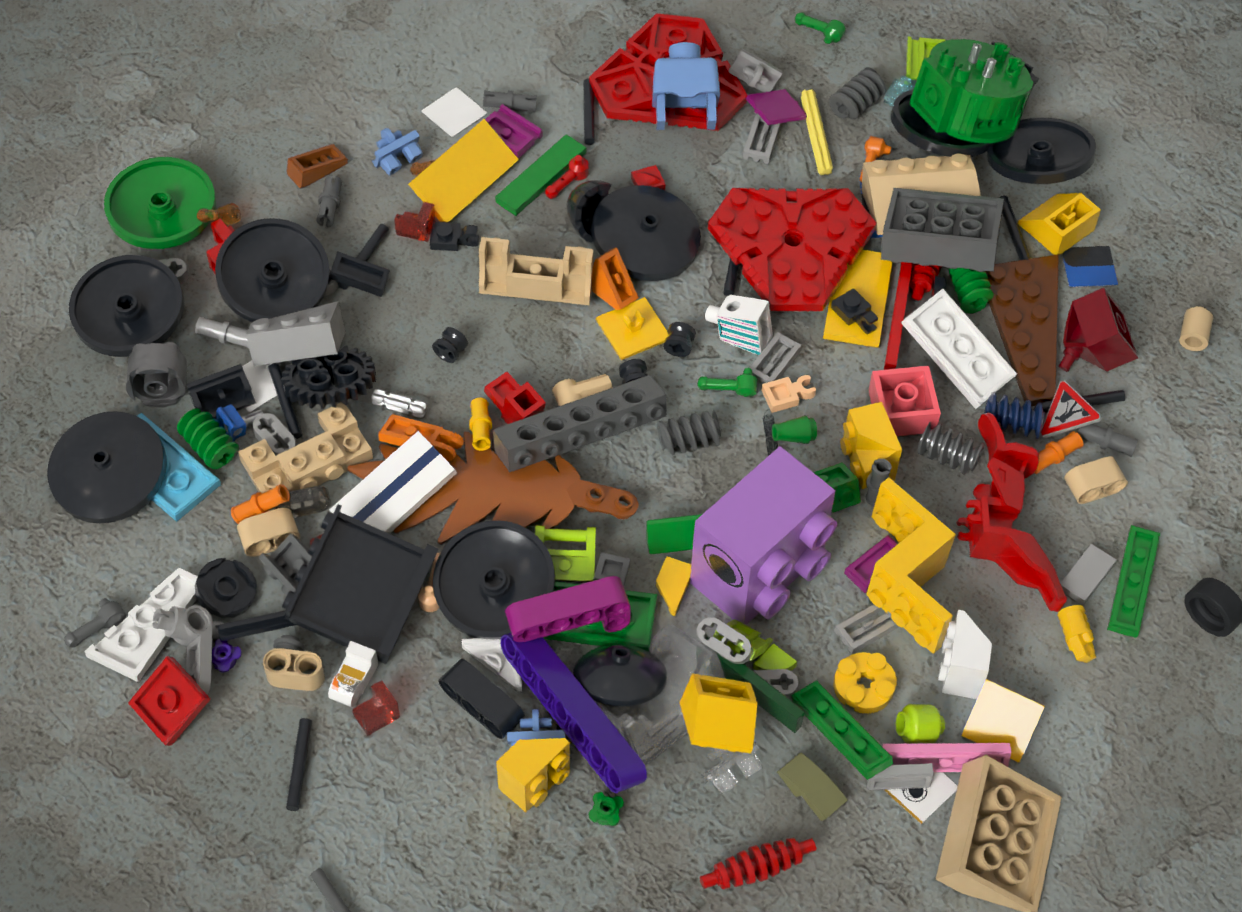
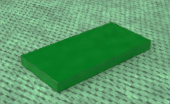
M556 581L555 591L580 584ZM625 590L631 606V621L622 630L607 632L603 627L602 621L543 638L595 646L626 644L649 651L657 594Z

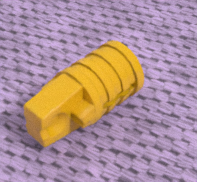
M1072 605L1060 610L1057 616L1063 628L1062 631L1069 650L1073 651L1076 660L1088 663L1095 659L1096 654L1092 642L1094 637L1085 614L1084 606Z

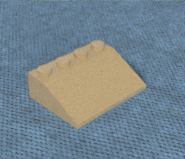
M954 154L952 157L927 156L926 158H901L899 160L863 162L861 190L870 215L877 222V235H883L893 188L981 196L976 169L970 155Z
M987 755L964 763L936 880L965 895L1022 912H1037L1062 797Z

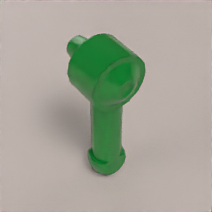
M799 12L795 16V23L799 26L805 25L823 32L826 44L839 42L846 32V27L839 20L834 19L826 23L807 16L804 12Z
M745 368L743 374L739 375L736 379H718L702 376L698 379L697 386L700 390L735 391L736 394L744 397H751L757 393L758 379L753 376L751 368Z

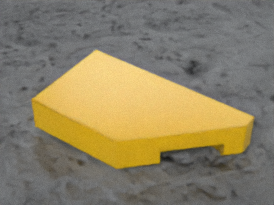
M666 556L656 579V587L660 595L663 596L670 614L676 616L690 582L691 564Z

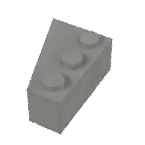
M339 301L271 319H258L251 323L246 333V338L253 365L256 366L337 354L346 331Z

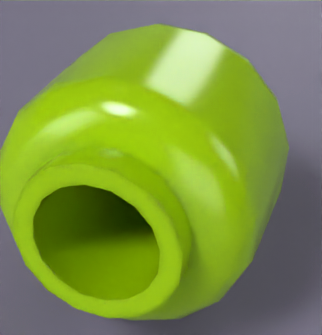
M908 704L897 714L895 726L897 734L907 744L936 743L940 735L944 733L945 720L943 716H940L939 710L933 705Z

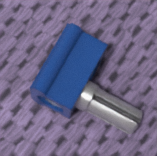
M230 404L223 408L219 407L216 410V420L219 422V426L226 430V434L232 437L234 442L237 438L246 435V427L253 424L254 419L258 415L263 414V412L258 410L241 417L234 406Z

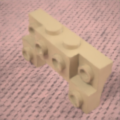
M481 237L479 247V293L590 305L594 249L565 246L564 257L561 260L510 254L509 240Z
M340 402L336 408L330 407L317 413L319 424L325 432L276 456L265 439L238 451L240 461L258 492L264 493L275 488L277 485L283 484L288 489L290 499L300 494L313 491L317 486L329 480L339 478L348 471L349 465L372 460V448L358 429L357 421L348 407Z

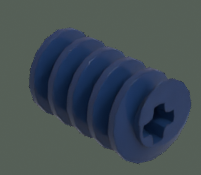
M991 393L987 399L984 414L992 413L997 422H1000L1003 432L1006 431L1009 425H1012L1013 434H1017L1022 427L1025 437H1028L1031 431L1035 430L1036 439H1039L1045 415L1042 403L1038 402L1034 409H1032L1031 401L1026 400L1023 406L1020 407L1019 398L1017 397L1009 404L1007 395H1003L998 402L996 393Z

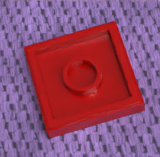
M167 656L128 704L164 745L172 746L211 698L174 657Z

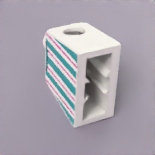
M728 295L721 307L709 305L706 310L705 320L718 324L720 339L726 343L760 355L773 337L769 301Z

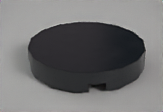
M218 558L208 562L200 570L195 582V595L200 605L210 614L221 618H234L243 614L252 605L256 596V579L251 570L242 562Z

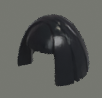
M592 180L581 183L571 191L567 200V212L572 226L580 237L590 243H593L591 226L595 211L600 202L609 195L608 191L612 184L605 181Z

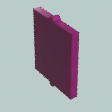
M785 89L750 94L746 97V100L755 109L754 112L759 114L767 125L804 120L807 117L806 113L798 105L799 102L794 100Z

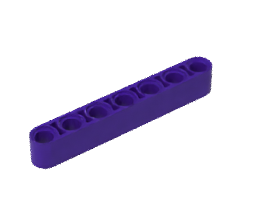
M512 633L501 637L500 644L505 658L606 786L613 793H619L644 783L647 780V770L641 758L544 638L527 642H516L513 639Z

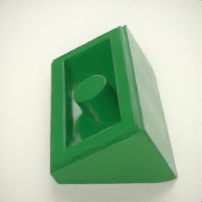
M702 514L646 521V541L649 554L693 550L695 520Z

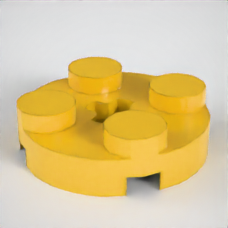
M861 652L852 654L839 662L833 686L834 692L842 704L845 705L846 703L858 713L870 714L881 711L888 705V702L895 693L897 679L892 666L887 662L885 656L880 653ZM865 677L872 682L870 683V688H865L863 684H858L857 681Z

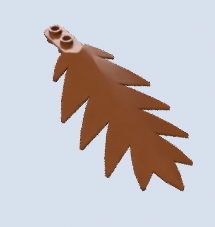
M464 432L466 463L456 454L449 464L456 470L457 474L394 529V533L397 534L424 522L442 512L456 501L457 503L438 538V544L450 540L463 529L476 524L498 506L499 508L492 521H508L526 528L550 512L542 526H545V529H552L565 520L575 506L584 508L589 512H601L613 515L618 519H628L637 512L638 500L631 492L580 480L581 477L577 470L560 455L555 456L558 471L549 462L543 460L509 472L498 455L490 448L484 451L474 449L472 446L473 435L469 432ZM384 444L379 445L385 460L398 449ZM385 460L349 465L347 470L364 479ZM591 494L597 495L599 498H593ZM619 501H623V502L627 503L628 505H627V506L622 505Z

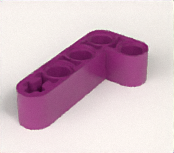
M610 576L512 603L505 609V614L514 641L527 642L602 621L603 627L607 632L622 630L630 624L631 606L621 578Z

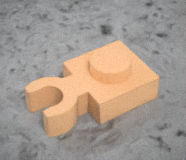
M810 375L801 376L794 383L791 382L789 377L762 384L761 391L771 413L798 406L799 398L805 400L814 398L816 388L806 389L803 387L810 385Z

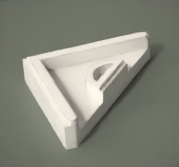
M462 639V648L517 692L522 691L521 677L505 658L501 649V639Z

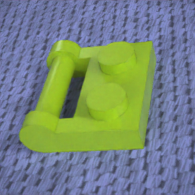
M536 525L535 535L543 543L544 541L586 542V550L548 549L554 564L556 581L591 582L594 580L596 527H587V530L545 529V526Z

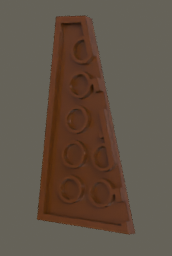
M1059 254L995 264L994 272L985 271L988 276L987 280L991 284L990 289L994 293L993 298L988 303L1011 367L1017 373L1015 378L1024 403L1026 400H1030L1031 407L1036 406L1038 402L1053 400L1056 393Z

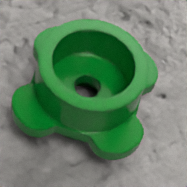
M603 792L595 793L593 796V809L588 814L589 819L601 825H617L620 822L619 810L624 806L623 799L620 796H605ZM608 807L609 810L604 811L603 808Z

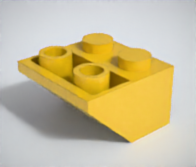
M1082 193L1056 194L1021 218L1018 224L1053 255H1060L1095 230L1101 209Z
M692 673L679 702L691 744L751 754L754 744L757 701L751 683Z
M565 738L518 740L496 761L498 789L525 812L533 805L535 807L539 806L546 799L547 791L555 784L560 785L570 773V742Z

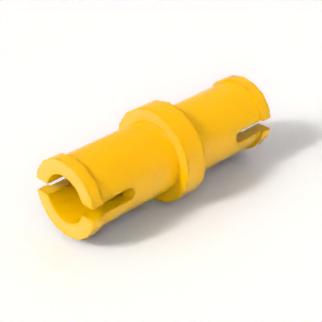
M481 397L471 401L472 417L469 420V428L473 434V448L484 451L491 446L490 430L492 428V419L488 412L489 402Z

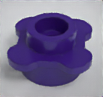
M217 639L215 646L212 648V665L220 672L229 671L235 666L237 659L241 657V649L231 646L227 640ZM220 654H226L224 657H220Z

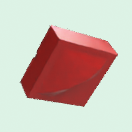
M656 165L631 172V179L634 185L652 186L666 190V184Z

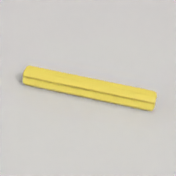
M812 89L808 91L803 90L801 102L803 111L807 115L806 123L817 170L820 175H830L833 165L816 94Z

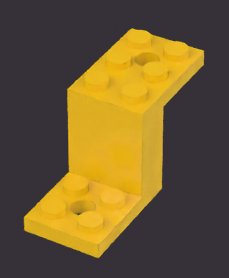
M888 477L880 484L871 517L880 528L886 529L893 535L899 544L875 563L866 595L876 607H882L887 614L889 611L894 623L908 631L920 646L926 647L934 654L942 647L953 615L921 587L945 567L956 534Z

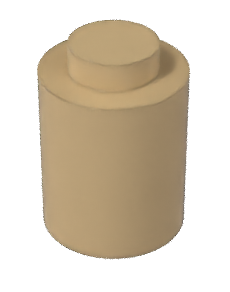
M1193 307L1185 312L1179 339L1182 347L1191 351H1201L1207 348L1213 321V315L1204 307Z

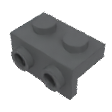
M290 534L271 555L262 553L259 558L265 564L263 567L264 571L273 579L280 580L283 584L281 589L287 595L289 591H296L299 582L295 581L302 564L308 566L312 556L308 554L309 549L299 538Z

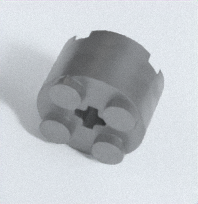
M172 342L134 345L128 359L126 391L133 400L137 397L143 400V405L148 407H167L175 404L178 397L181 396L182 398L184 396L187 360L183 353L179 351V346Z

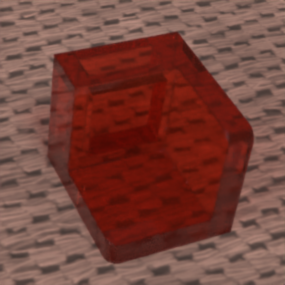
M423 202L419 214L407 211L403 215L396 214L394 219L396 235L427 242L432 231L433 222H436L434 204Z
M382 680L371 686L373 698L352 710L354 717L367 736L400 718L398 703Z

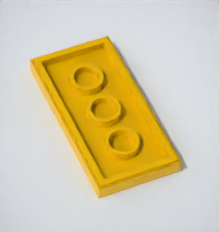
M483 119L408 185L440 222H449L519 159L488 122Z
M862 250L852 266L847 264V274L829 301L823 339L879 348L892 262L881 260V252ZM854 288L871 305V311L878 317V320L873 323L877 329L870 334H866L856 322L848 325L831 309L832 301Z

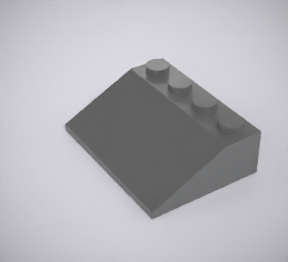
M893 188L883 229L881 260H889L894 263H917L922 266H945L950 269L965 268L978 272H994L1004 199Z

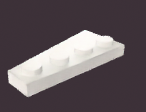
M181 568L176 569L150 593V597L144 603L132 608L128 612L129 616L117 627L113 625L105 632V637L99 643L88 647L84 651L86 657L139 682L170 638L165 635L164 629L153 628V623H158V621H153L155 611L157 609L169 611L173 606L186 609L192 606L197 600L195 595L197 576Z

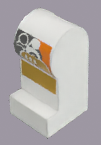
M350 641L345 651L346 657L330 685L328 697L334 701L354 707L361 694L363 695L379 664L376 650Z

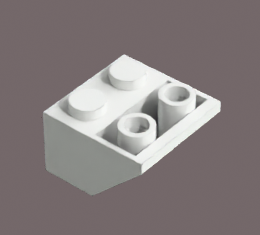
M958 610L955 621L949 623L942 646L944 656L943 662L940 664L938 680L943 681L942 693L978 699L989 672L992 643L963 610Z

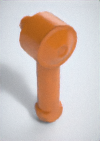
M870 136L864 147L866 151L865 162H873L884 154H890L892 147L886 145L883 138ZM861 172L860 179H859V181H860L861 183H862V172Z

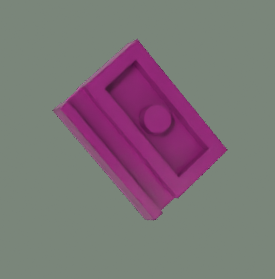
M503 104L497 112L494 111L485 119L518 159L535 144L538 138L541 139L543 137L542 129Z

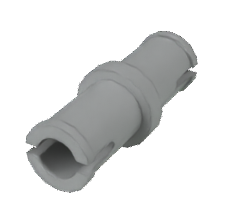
M199 317L195 327L196 334L219 339V342L223 344L230 342L249 348L246 338L247 329L232 326V323L228 321L221 323Z

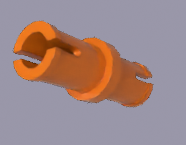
M1072 431L1057 442L1051 441L1047 443L1045 449L1038 452L1039 463L1034 473H1040L1041 470L1053 463H1061L1064 461L1065 456L1082 448L1084 444L1081 436L1077 432Z
M280 484L264 493L257 492L249 500L231 508L232 518L239 524L246 518L268 512L270 509L290 500L289 491L285 485Z

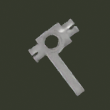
M198 605L190 606L187 609L173 606L169 611L157 609L154 613L153 621H158V623L154 622L153 628L164 629L167 637H171L177 643L187 646L186 672L208 695L211 685L212 639L214 641L219 639L218 625L223 624V622L213 621L211 614L205 608Z

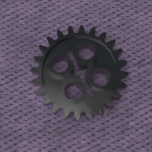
M344 346L334 355L291 360L292 365L285 366L286 371L282 372L283 378H281L283 391H285L286 397L291 398V402L299 401V406L309 403V408L311 409L320 404L321 409H324L327 404H331L333 408H336L339 402L348 405V399L357 401L359 400L358 394L366 395V389H372V382H376V371L372 357H367L365 351L358 353V348L348 351V346Z

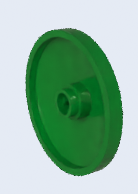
M174 157L149 158L130 165L112 180L104 198L105 214L113 232L123 241L146 249L171 248L192 240L208 226L216 209L215 191L209 176L197 165Z

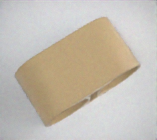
M1112 456L1076 466L1064 476L1066 483L1079 504L1089 503L1116 494L1128 484L1126 477Z
M278 508L242 520L237 525V531L245 554L250 557L275 551L290 534L300 539V533L292 511L288 508Z
M276 648L268 651L263 658L266 678L274 687L314 691L319 689L325 681L322 661L316 653ZM276 666H285L281 670H272ZM308 669H315V671L311 674L303 673Z

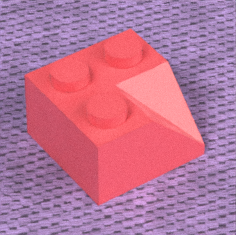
M929 366L872 371L868 390L871 404L883 403L896 436L923 434L929 422H931V429L938 425L941 412Z

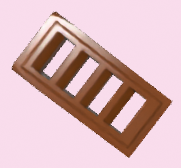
M334 144L288 158L287 175L299 188H303L348 164V159Z

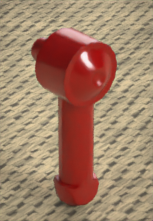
M580 155L572 158L569 161V170L555 183L545 189L547 198H556L558 193L573 180L580 181L586 179L589 175L587 159Z

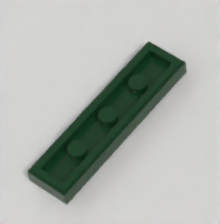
M702 642L700 643V660L725 679L751 683L757 704L792 732L796 733L799 730L804 717L803 709L744 663L734 664L706 647Z

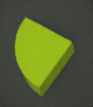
M773 643L754 663L753 669H785L792 671L797 666V661Z

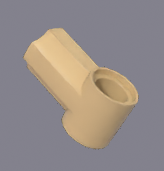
M606 374L576 382L573 379H565L558 382L553 387L552 392L558 406H562L612 388V383Z

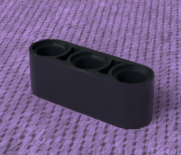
M460 659L438 680L440 687L451 699L499 739H503L507 732H511L520 723V719L525 718L523 710L514 700L464 659Z

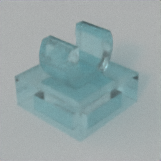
M903 75L900 80L895 78L884 96L883 103L893 106L895 99L900 94L913 90L915 86L911 85L912 79Z

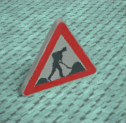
M1061 381L1043 423L1040 435L1042 438H1047L1100 422L1102 416L1066 381Z

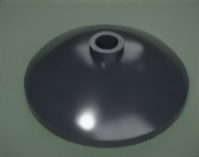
M610 644L597 647L579 658L573 669L574 677L594 701L613 706H632L648 702L656 698L664 690L667 683V670L662 661L651 652L633 645Z

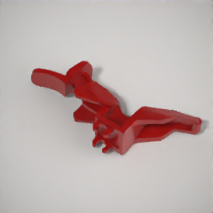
M989 412L982 414L978 421V428L988 448L989 462L987 467L993 480L991 485L978 484L973 490V495L977 500H969L966 504L967 508H974L972 514H968L967 518L961 517L956 522L958 526H966L969 532H959L957 538L962 541H969L970 557L994 561L1017 584L1038 589L1048 609L1059 612L1066 603L1067 597L1057 577L1055 568L1034 536L1012 529V523L1018 518L1023 506L1025 493L1024 479L1036 471L1039 463V453L1035 448L1017 442L1006 444L1003 432L995 416Z

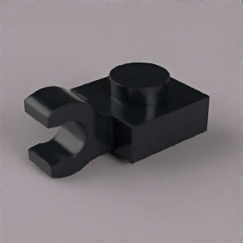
M433 222L430 249L458 251L459 245L478 246V226L467 225L461 229L460 223Z
M854 288L832 301L831 309L848 325L856 322L866 334H870L877 329L873 323L878 320V317L871 311V305Z

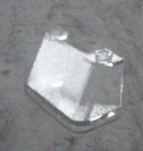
M671 623L660 630L651 642V653L662 661L667 670V683L664 690L656 698L632 706H613L595 701L645 765L652 762L688 733L679 702L692 673L726 679L717 652Z

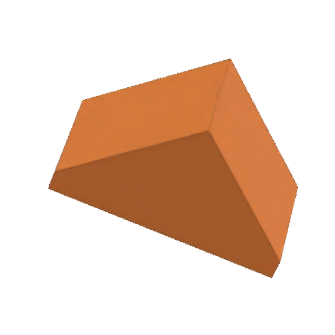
M613 248L594 261L592 292L616 310H621L639 297L618 248Z

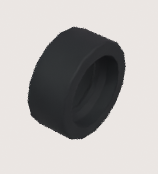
M1203 578L1185 595V607L1191 618L1202 629L1212 635L1226 637L1242 623L1241 599L1228 585L1220 580Z

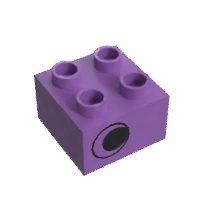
M779 446L695 520L690 584L730 618L736 619L745 625L759 613L766 619L772 618L781 610L790 596V590L787 587L800 575L807 581L813 580L821 573L830 560L831 553L825 549V544L837 526V521L831 517L835 490Z

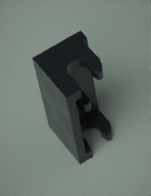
M241 364L186 384L194 408H198L202 412L211 413L213 419H216V410L219 407L223 408L232 404L236 410H240L256 404L251 392V386Z

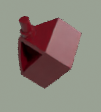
M1104 287L1072 301L1064 331L1063 344L1065 350L1063 351L1064 357L1058 366L1060 369L1069 372L1074 361H1078L1079 358L1105 371H1110L1138 359L1124 312Z

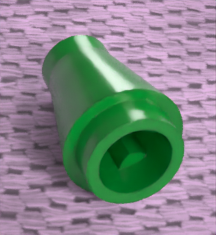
M804 415L782 423L773 424L772 437L774 441L809 444L810 441H814L817 437V425L814 418H808Z

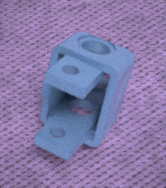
M682 42L671 45L669 47V58L657 59L654 66L652 107L656 108V130L665 129V108H706L707 130H715L716 107L720 97L717 61L714 58H701V48L698 44Z

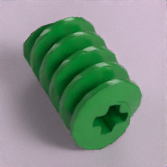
M948 268L962 311L973 314L983 310L994 296L992 289H990L991 284L987 280V273L985 271L978 272L973 269Z
M198 408L191 409L181 417L177 424L178 433L184 437V440L204 460V463L212 469L222 468L238 454L239 445L233 442L232 437L226 434V430L223 427H219V422L213 419L212 414L209 412H202Z

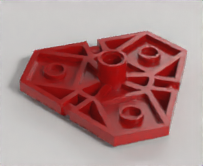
M656 13L626 42L625 51L619 48L589 77L594 95L606 118L656 124V108L652 107L655 62L659 58H669V47L671 45L689 42L700 46L701 58H714L717 61L720 97L716 107V126L713 131H719L747 103V93L739 79L729 73L731 65L728 60L722 61L723 52L703 18ZM665 108V123H668V125L687 126V128L697 127V129L707 130L706 108Z
M732 188L708 221V230L735 265L740 263L743 265V276L762 300L769 301L770 311H823L846 276L847 264L850 266L854 264L874 233L877 222L849 188H826V190L822 188H796V191H786L785 188Z

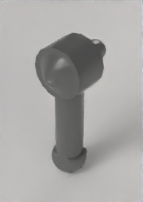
M106 598L99 601L101 608L98 612V617L74 632L67 633L64 637L65 644L68 647L74 648L78 646L79 642L103 627L111 628L113 625L118 626L126 618V614L119 603L116 601L110 602Z

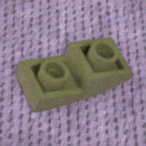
M803 753L797 754L777 771L794 796H802L820 821L827 819L848 801L834 782Z

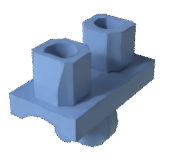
M388 128L381 130L382 139L376 142L379 150L375 151V159L372 160V163L376 169L381 166L390 176L398 172L402 167L397 157L404 154L410 164L420 160L423 152L418 144L419 134L414 130L402 137L400 130L394 133Z
M532 709V718L520 719V728H533V731L507 732V742L512 747L518 740L565 738V732L563 730L539 731V728L552 727L551 718H539V709Z

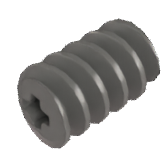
M865 67L856 76L851 78L849 82L845 83L843 87L838 89L836 93L830 96V107L839 118L845 119L848 117L855 119L859 113L864 112L867 107H870L873 102L886 93V85L874 69Z
M715 410L712 412V417L708 411H703L701 420L696 413L691 414L690 421L685 416H680L678 424L674 418L668 419L667 427L663 421H657L661 448L663 451L667 448L671 456L675 455V446H679L682 453H686V446L689 443L694 451L697 450L698 441H701L705 448L709 446V439H713L716 446L720 445L721 431Z
M929 422L918 444V454L923 455L929 449V459L933 460L939 455L940 464L944 465L950 459L951 469L954 470L961 464L960 473L965 475L970 469L972 473L979 462L985 443L982 442L977 448H973L974 438H970L966 443H962V433L953 439L951 428L942 434V424L939 423L934 429H931V422Z

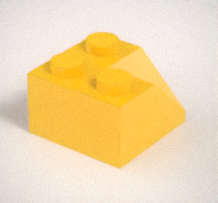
M878 402L849 409L847 420L843 423L844 437L841 438L840 444L843 454L849 456L851 461L850 470L858 478L861 488H867V478L872 472V464L877 459H886L890 462L892 468L889 478L895 481L902 448L883 403Z

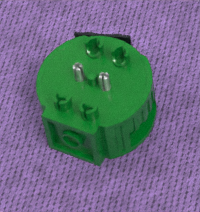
M968 39L943 41L932 48L929 58L923 59L909 104L936 133L946 132L952 137L976 143L1001 142L1012 137L1018 128L1033 86V81L1031 80L1033 67L1022 61L1021 58L1011 54L1010 47L1005 43L992 42V44Z

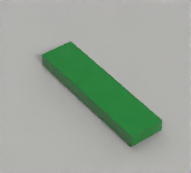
M566 134L496 195V203L517 216L543 193L549 185L553 184L569 169V161L576 155L583 157L586 154V147Z
M1133 525L1130 526L1107 630L1134 638L1138 637L1158 547L1159 532Z
M817 680L791 695L792 702L804 710V715L867 780L893 765V757Z

